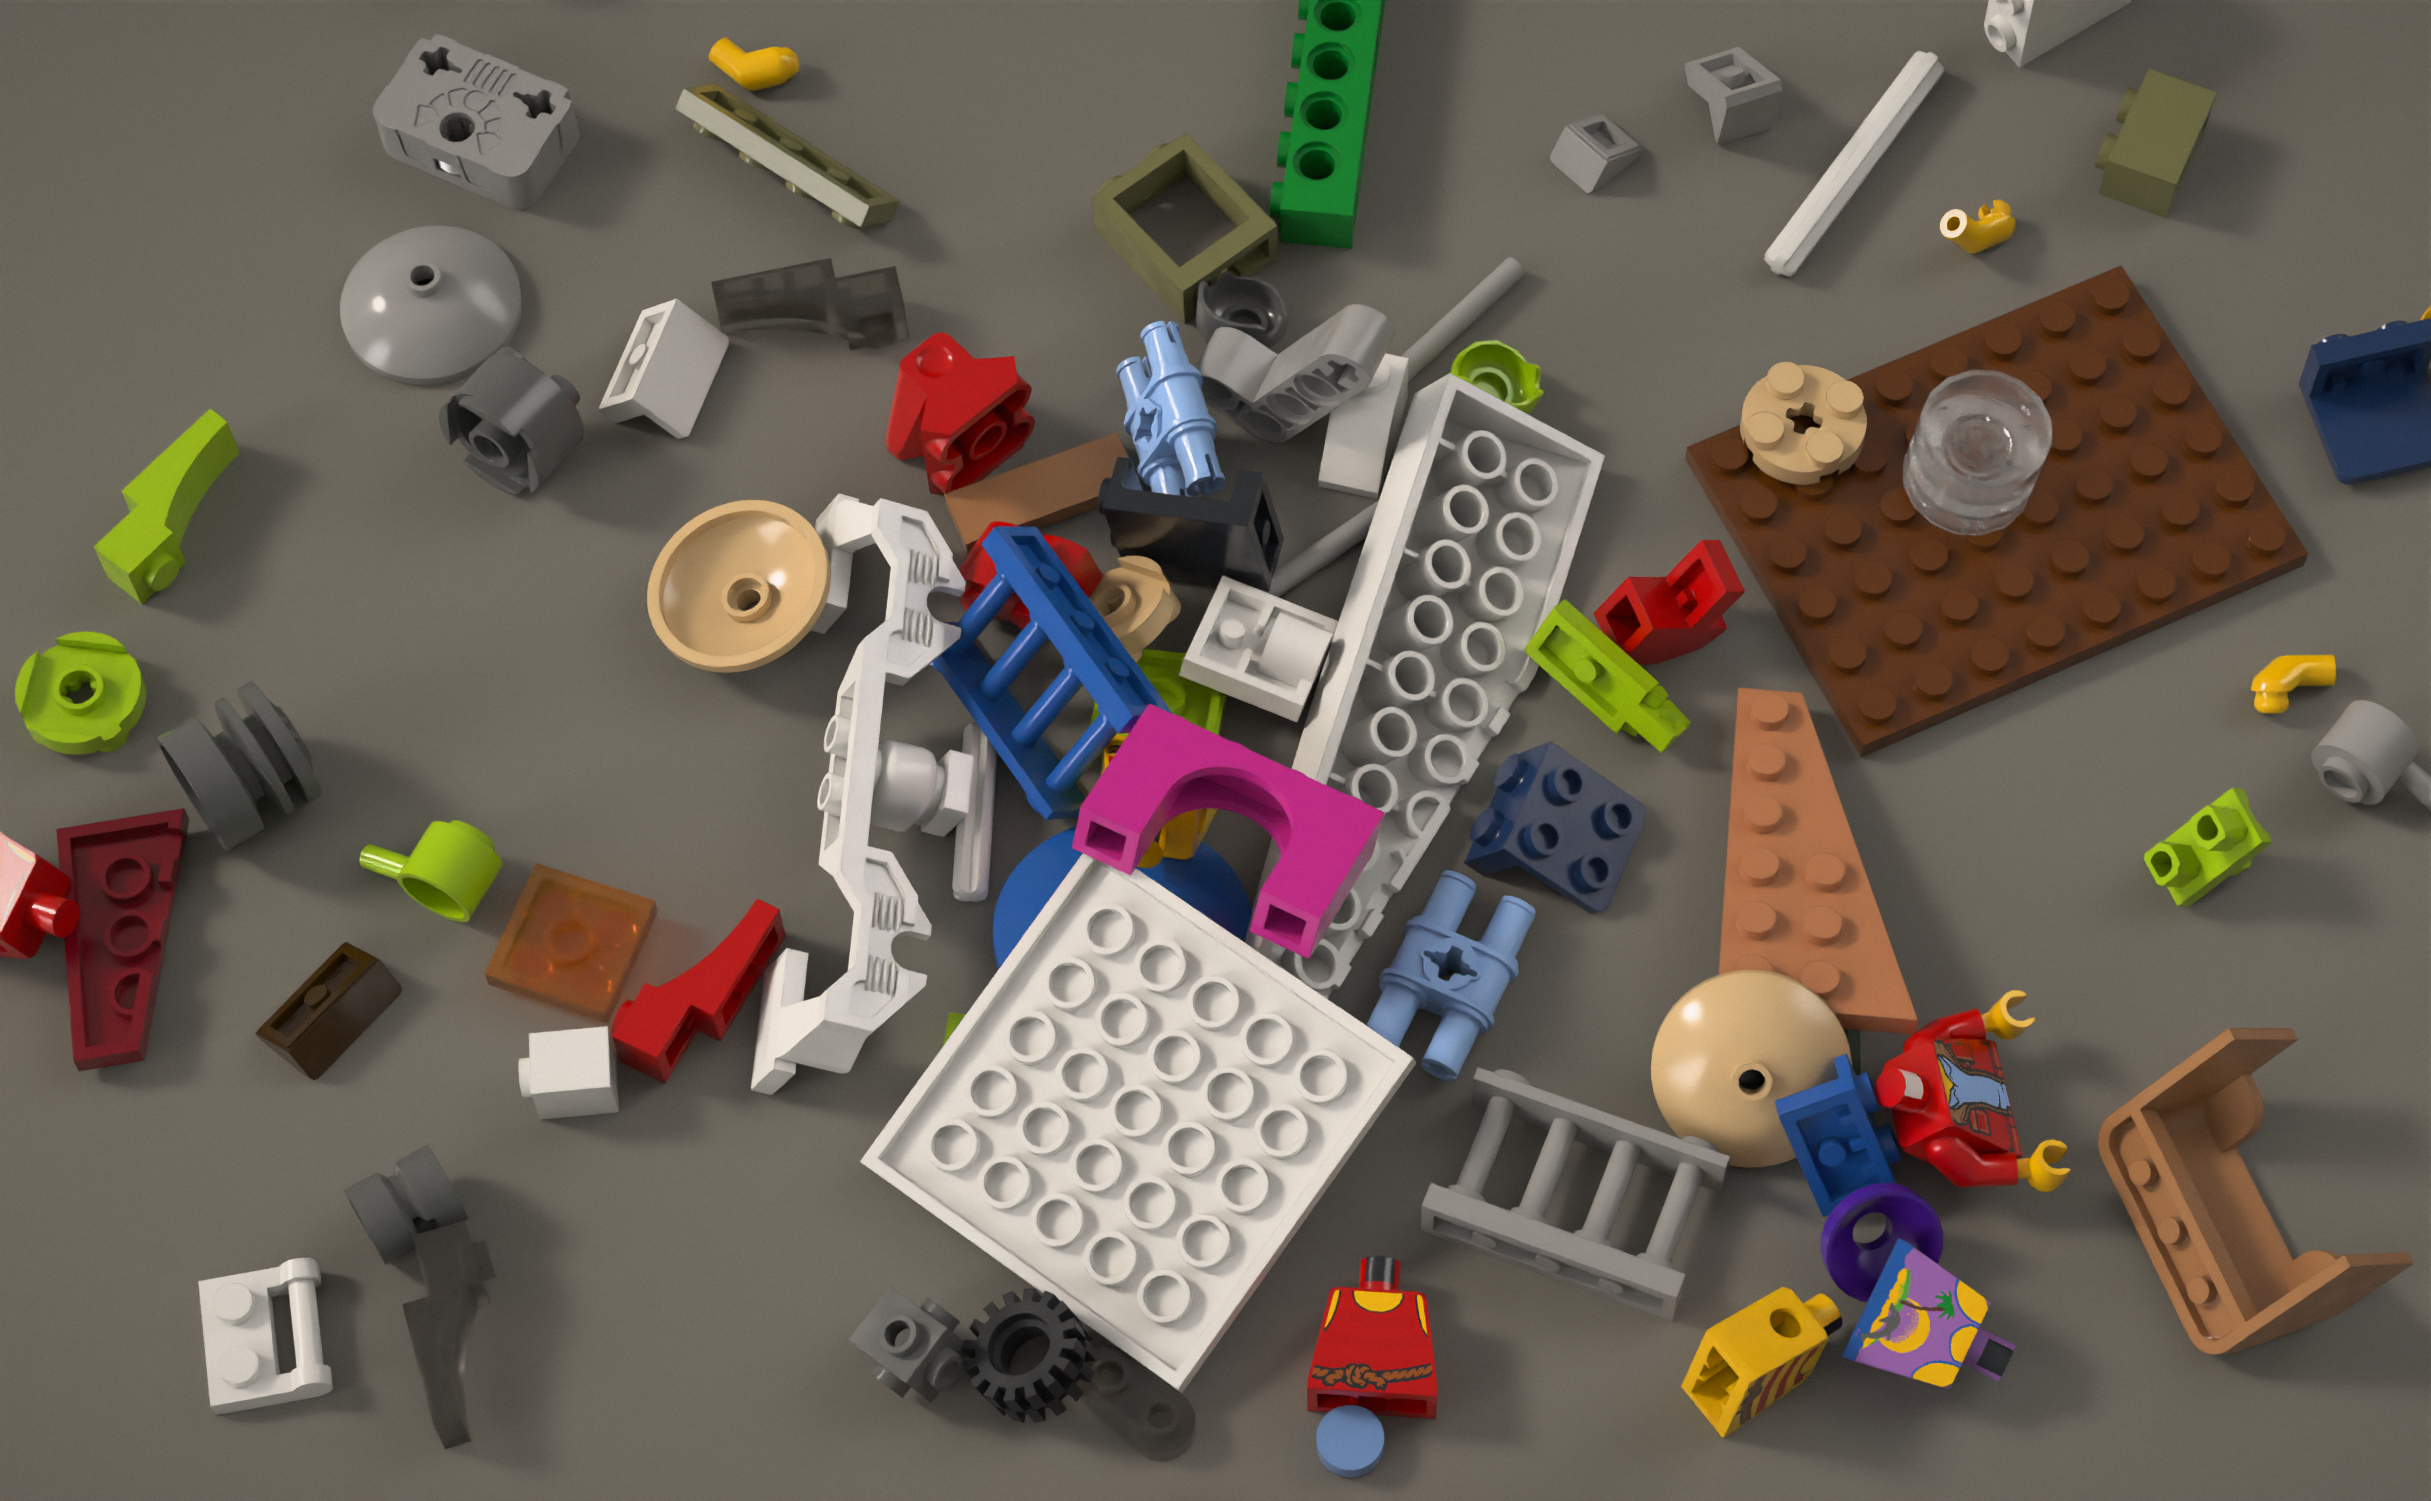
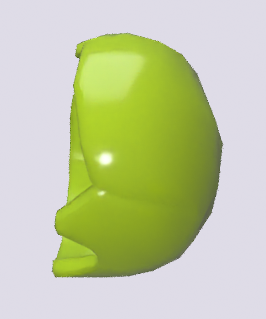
M1498 340L1475 341L1457 355L1451 366L1450 373L1528 415L1536 407L1545 392L1543 389H1540V366L1527 363L1525 357L1517 349Z

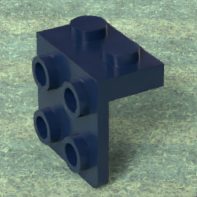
M2430 318L2411 323L2401 320L2393 321L2379 327L2376 331L2354 336L2335 334L2322 339L2317 344L2311 345L2299 386L2335 476L2341 483L2352 485L2431 467V381L2426 372L2431 360Z
M1552 741L1522 753L1510 755L1501 764L1495 775L1494 785L1497 789L1489 807L1479 815L1472 826L1470 839L1473 840L1464 864L1482 876L1518 865L1588 913L1595 914L1606 910L1646 820L1647 813L1644 805Z

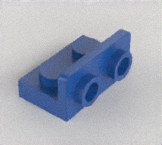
M1847 1054L1834 1058L1838 1074L1837 1079L1775 1100L1779 1119L1823 1217L1830 1215L1832 1210L1846 1196L1857 1189L1871 1184H1897L1892 1164L1903 1161L1891 1125L1887 1123L1877 1126L1872 1114L1881 1110V1106L1875 1097V1088L1868 1072L1856 1076Z

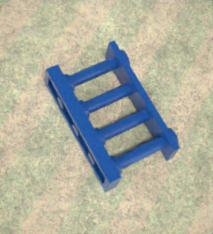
M995 526L981 545L996 564L997 574L958 622H943L960 627L961 635L956 643L931 662L930 665L940 672L1025 790L1027 801L1032 808L1040 813L1045 820L1078 818L1080 807L1086 798L1075 783L1116 734L1130 733L1148 704H1152L1171 714L1173 713L1037 527ZM1016 592L1030 611L1029 616L1031 620L994 666L991 667L974 642L1013 593ZM1050 639L1064 658L1065 667L1027 714H1025L1008 688L1045 642ZM1084 685L1098 705L1099 716L1063 759L1059 761L1041 735Z

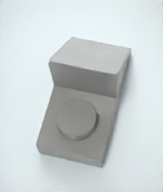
M1736 47L1684 64L1688 86L1709 103L1715 141L1718 145L1771 129L1783 93L1781 79L1743 49Z

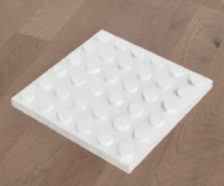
M1083 853L860 1162L1044 1294L1045 1291L1055 1294L1060 1301L1063 1300L1079 1320L1183 1393L1413 1069L1416 1061L1409 1054L1135 868L1130 876Z

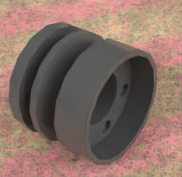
M252 681L237 689L239 699L248 715L245 719H241L225 698L215 702L216 713L224 730L215 737L193 716L156 737L164 758L187 797L213 836L227 852L264 831L263 821L255 804L259 799L265 796L273 807L287 817L294 813V806L283 786L284 784L290 782L306 803H310L322 795V790L314 775L312 758L300 735L283 710L269 701Z

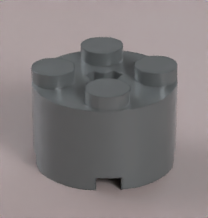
M503 346L494 355L490 356L439 412L440 427L450 446L458 438L470 453L463 462L480 478L510 494L519 495L526 487L530 488V493L536 491L581 442L584 434L583 423L575 407L580 401V395L576 388L564 377L559 375L549 377L529 363L518 350L510 346Z

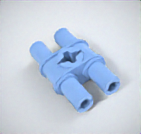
M1164 321L1153 322L1146 326L1140 334L1148 357L1145 356L1142 361L1140 356L1127 358L1116 369L1128 408L1123 423L1126 433L1133 437V443L1135 444L1140 461L1137 468L1139 477L1145 484L1151 487L1152 492L1187 497L1197 496L1199 492H1201V496L1213 495L1224 488L1226 480L1221 472L1213 441L1218 427L1215 418L1208 414L1201 391L1204 383L1201 372L1189 363L1180 337L1181 332L1178 323L1169 321L1166 326Z
M1451 870L1443 871L1422 914L1414 916L1411 920L1407 921L1403 929L1405 937L1390 967L1385 968L1379 977V986L1382 994L1366 1025L1399 1047L1417 1009H1424L1441 1016L1442 1020L1421 1061V1066L1430 1075L1448 1082L1456 1080L1477 1035H1484L1493 1027L1495 1023L1493 1014L1508 983L1514 982L1519 974V965L1515 958L1536 914L1535 909L1527 902L1505 895L1501 898L1481 941H1474L1457 934L1456 931L1476 892V884L1467 876ZM1449 969L1459 972V974L1454 973L1449 981L1438 977H1444Z

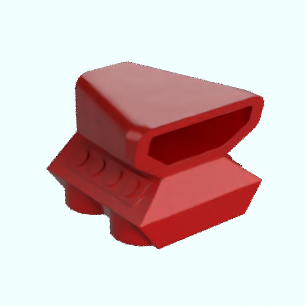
M940 332L929 337L901 360L885 438L887 451L899 460L924 456L930 493L944 495L982 481L1025 446V442L1035 426L1034 417L1024 409L1031 396L1032 388L1017 373L1015 356L974 359L950 335Z

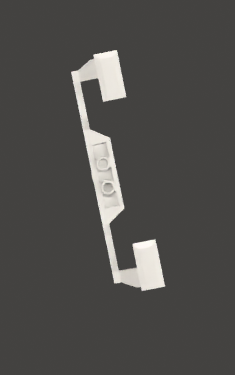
M838 493L816 519L815 530L824 543L829 556L831 581L824 609L811 631L825 634L847 609L852 558L856 550L876 543L890 565L891 571L885 622L866 636L858 645L837 693L835 715L828 724L824 738V751L831 754L829 773L823 778L817 799L818 809L824 811L819 866L834 877L854 911L848 972L831 985L821 996L803 1001L809 953L787 948L764 971L751 1091L773 1095L795 1074L796 1063L841 1074L848 1073L865 1039L926 986L927 975L904 969L894 960L891 944L893 939L898 936H909L926 941L931 936L932 925L918 903L917 893L893 853L868 846L870 824L899 832H905L914 824L921 825L920 831L945 837L969 813L973 755L949 750L936 764L935 756L932 752L923 747L896 740H886L878 745L885 682L904 686L956 643L961 635L960 627L940 622L930 614L927 608L928 594L936 591L960 597L965 592L966 585L964 578L952 560L953 553L929 513L925 510L882 498L874 506L859 503L858 498Z

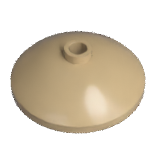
M740 500L716 506L696 516L679 529L667 542L655 561L647 590V607L652 626L665 646L676 657L693 667L711 672L730 673L763 666L794 648L817 622L824 609L830 589L831 566L824 543L813 526L802 515L791 508L765 500ZM759 601L755 607L745 611L749 604Z
M1739 970L1727 972L1707 979L1693 987L1667 1013L1660 1025L1652 1050L1651 1079L1653 1091L1663 1117L1680 1139L1685 1136H1694L1709 1141L1719 1149L1720 1153L1730 1156L1729 1165L1746 1168L1773 1166L1797 1158L1779 1119L1775 1100L1837 1079L1838 1074L1834 1058L1847 1054L1852 1065L1850 1047L1844 1029L1834 1011L1816 992L1793 978L1770 971ZM1750 1069L1757 1070L1763 1074L1765 1081L1757 1089H1747L1739 1082L1743 1072Z

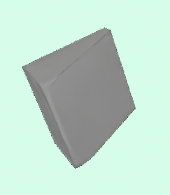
M1598 114L1565 125L1550 154V160L1586 193H1592L1637 159L1643 149L1605 115Z

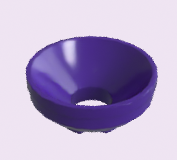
M1871 1184L1857 1189L1846 1196L1832 1210L1825 1222L1821 1235V1255L1826 1270L1836 1286L1848 1296L1862 1302H1868L1898 1238L1908 1242L1938 1264L1943 1250L1944 1233L1941 1221L1933 1207L1915 1191L1899 1184ZM1875 1212L1886 1216V1227L1879 1238L1868 1243L1854 1241L1853 1229L1861 1217Z

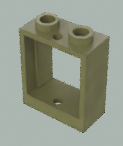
M1187 132L1169 144L1162 143L1153 148L1146 155L1143 162L1122 176L1111 177L1092 196L1094 230L1184 324L1196 317L1198 287L1202 280L1207 282L1209 287L1225 271H1229L1234 276L1252 277L1278 259V225ZM1187 176L1236 228L1179 267L1129 215Z

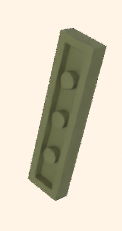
M716 83L683 88L675 109L693 120L694 129L702 135L711 139L728 142L740 150L739 157L743 161L756 168L775 172L786 179L785 186L791 192L807 199H817L833 209L831 213L833 218L848 227L863 229L866 226L891 222L900 202L891 194Z

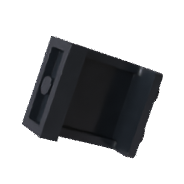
M1117 458L1112 477L1104 478L1101 484L1098 507L1100 514L1106 517L1111 530V544L1118 549L1120 557L1142 556L1152 559L1161 567L1169 579L1219 585L1222 576H1225L1253 588L1267 592L1270 591L1284 537L1264 473L1239 470L1230 502L1143 491L1132 459Z

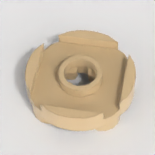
M1786 361L1777 363L1770 368L1767 376L1756 382L1745 398L1740 423V434L1743 444L1746 441L1747 447L1753 453V461L1763 472L1783 482L1808 485L1820 482L1821 476L1832 474L1838 469L1839 475L1853 465L1863 447L1867 416L1863 407L1864 396L1862 390L1857 384L1846 381L1840 375L1821 367L1796 365ZM1806 415L1812 417L1813 421L1819 424L1820 428L1809 427L1805 434H1799L1794 431V422L1790 418Z
M1126 556L1117 558L1121 568L1112 569L1102 574L1103 578L1089 597V600L1137 663L1142 656V649L1149 645L1163 631L1166 625L1178 616L1181 604L1167 576L1155 561L1142 556Z

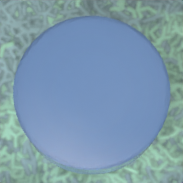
M1356 1405L1337 1407L1323 1417L1317 1428L1316 1449L1318 1457L1325 1468L1340 1477L1356 1478L1366 1475L1382 1459L1385 1440L1384 1430L1379 1419L1366 1408Z

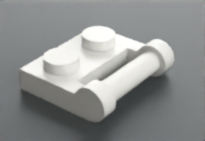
M295 1258L282 1263L280 1267L198 1281L210 1407L215 1415L319 1397L333 1390L331 1367L323 1363L315 1289L321 1284L320 1263L318 1260L313 1258ZM289 1294L297 1368L293 1369L291 1373L280 1374L272 1297Z

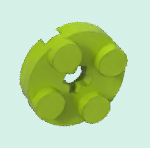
M82 631L68 633L56 638L57 646L49 648L41 656L37 650L26 660L16 681L15 702L28 731L38 744L59 753L81 755L96 751L113 752L126 743L129 731L137 724L143 713L147 690L146 683L135 658L127 652L125 646L118 640L97 632ZM82 682H90V687L95 694L86 702L74 704L72 699L65 697L68 691H78Z

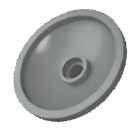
M421 226L399 232L384 239L360 258L344 284L340 301V317L351 349L371 370L385 378L405 384L438 385L454 382L474 374L490 356L494 355L501 347L507 346L510 343L522 314V291L512 262L488 238L468 229L455 226ZM424 280H432V282L424 286L416 285Z

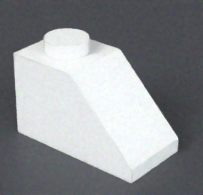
M1385 353L1369 386L1330 412L1318 487L1378 500L1408 397L1409 358Z

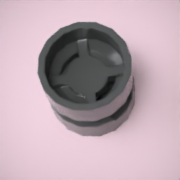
M428 1144L396 1161L394 1174L390 1177L376 1172L344 1190L363 1228L385 1265L416 1249L419 1243V1235L426 1232L437 1237L469 1219L453 1186Z

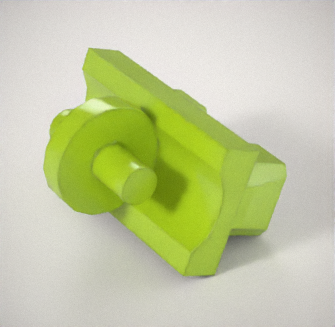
M2232 787L2213 803L2206 805L2191 817V820L2168 838L2144 854V861L2156 883L2168 888L2177 906L2190 907L2230 875L2236 876L2243 873L2250 867L2251 859L2271 845L2273 841L2268 832L2264 830L2253 816L2249 807L2248 796L2244 789Z

